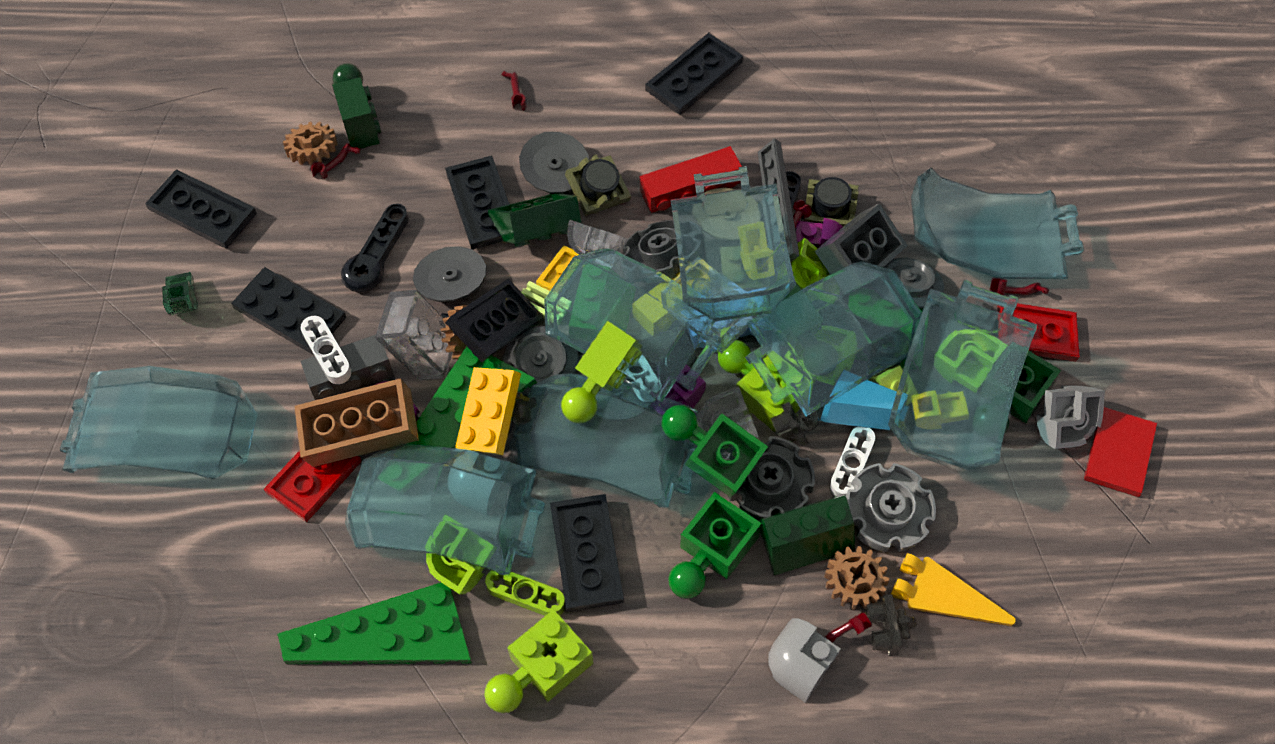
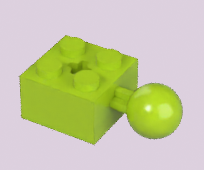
M607 321L575 367V369L587 376L588 379L582 387L572 388L563 396L561 409L564 416L573 423H585L591 420L597 411L596 395L600 389L604 388L611 392L613 388L618 389L626 378L624 372L628 366H634L641 357L642 352L640 349L642 345Z
M730 340L720 347L718 362L721 368L731 374L742 373L745 375L736 384L735 399L774 432L811 399L814 383L774 350L756 365L752 361L750 348L744 342Z
M553 609L507 647L511 660L519 670L512 675L499 674L491 678L485 687V701L495 712H512L520 705L523 699V689L532 683L549 702L594 664L592 652ZM548 653H556V656L553 658L550 655H546Z

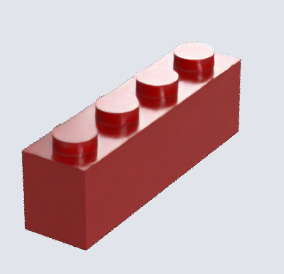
M729 146L641 175L640 192L651 213L659 210L663 211L671 206L687 203L692 199L698 198L702 193L711 189L732 188L742 182L743 167L732 147Z

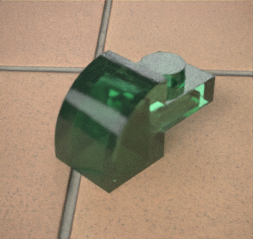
M187 272L165 277V286L162 287L163 306L168 315L197 310L198 302L195 298L192 273Z

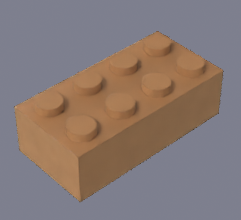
M401 378L294 406L300 456L312 467L419 440L411 389Z

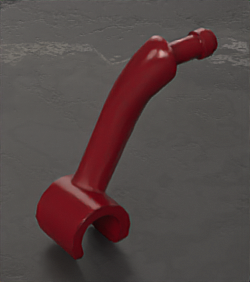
M502 72L503 77L511 78L513 91L511 98L512 108H515L516 104L521 103V109L525 111L527 107L526 98L520 93L517 73Z
M345 144L339 154L328 164L324 165L322 162L313 163L311 165L313 177L321 172L322 179H326L328 177L327 172L343 162L349 151L359 154L360 149L350 147V144Z
M798 200L794 203L795 213L793 219L796 228L800 218L806 219L810 217L812 210L803 200Z
M992 278L990 291L997 292L1002 296L1005 294L1026 296L1038 291L1043 294L1049 293V289L1042 287L1040 283H1033L1026 287H1007V280Z
M862 612L847 623L830 631L825 638L834 643L838 637L852 629L856 631L857 635L870 628L872 623L867 615Z

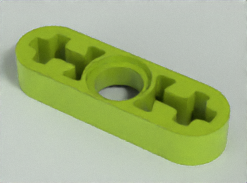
M495 568L486 576L487 590L496 598L544 616L553 609L558 615H561L565 609L564 595L554 587L503 568ZM502 577L504 583L512 587V593L509 594V587L505 585H499L498 588H495L493 580L498 581ZM521 587H531L534 590L533 595L529 599L519 598L517 592ZM539 592H542V599L548 601L555 597L559 605H553L551 608H548L546 601L538 600Z

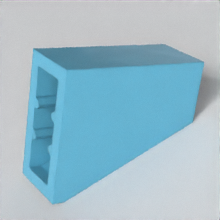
M843 370L827 398L820 420L826 423L890 430L894 420L900 422L905 407L901 405L904 394Z

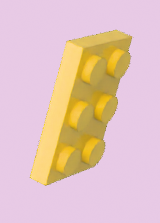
M473 368L456 449L503 456L520 382V372L504 369Z

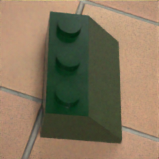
M552 193L488 210L489 216L504 242L514 243L515 246L528 245L530 243L529 240L535 238L537 240L552 238L551 234L557 232L559 234L574 232L573 228L582 226L578 198L573 195Z
M846 495L832 497L758 520L762 523L760 532L773 575L833 558L837 551L844 554L846 547H849L852 552L855 551L854 521Z

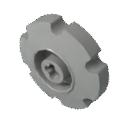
M878 463L860 471L851 482L855 489H849L845 494L854 525L859 529L856 537L865 545L881 552H887L890 546H895L899 552H904L917 546L929 533L925 525L930 526L936 517V504L933 493L930 489L925 490L920 486L922 477L913 470L895 463L892 464L889 470L884 469Z

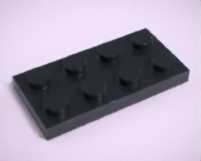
M708 32L645 84V91L681 115L742 64L743 55Z
M493 156L446 167V175L471 249L474 250L504 241L488 213L490 209L509 205Z
M177 169L145 203L148 210L225 249L230 246L257 214L254 207Z
M266 267L255 276L231 303L235 310L311 354L313 352L301 331L302 322L310 316H319L325 321L330 332L333 334L346 319L345 312ZM312 327L311 330L315 334L316 339L321 337L318 329Z
M507 279L450 316L445 323L483 363L538 323L543 315Z
M606 494L551 502L550 506L566 611L573 612L624 603Z

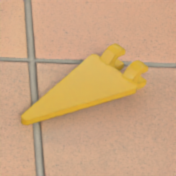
M907 553L905 559H903L899 570L909 575H917L914 586L898 578L890 595L900 600H908L907 607L909 609L1012 626L1016 622L1012 615L931 558L925 557L921 561L918 557Z

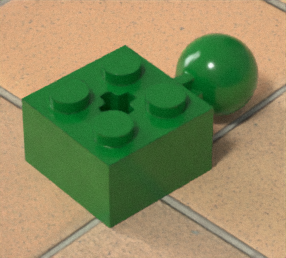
M684 405L670 407L662 417L661 425L667 437L675 441L688 439L697 446L685 465L730 498L737 492L768 448L766 444L722 413L708 432L697 426L698 421L695 413ZM725 451L729 452V460H724L721 454L725 453Z
M714 492L681 533L680 548L694 558L690 562L678 563L672 568L668 578L671 591L683 599H691L698 596L705 587L706 579L704 572L708 567L725 579H728L760 537L762 523Z

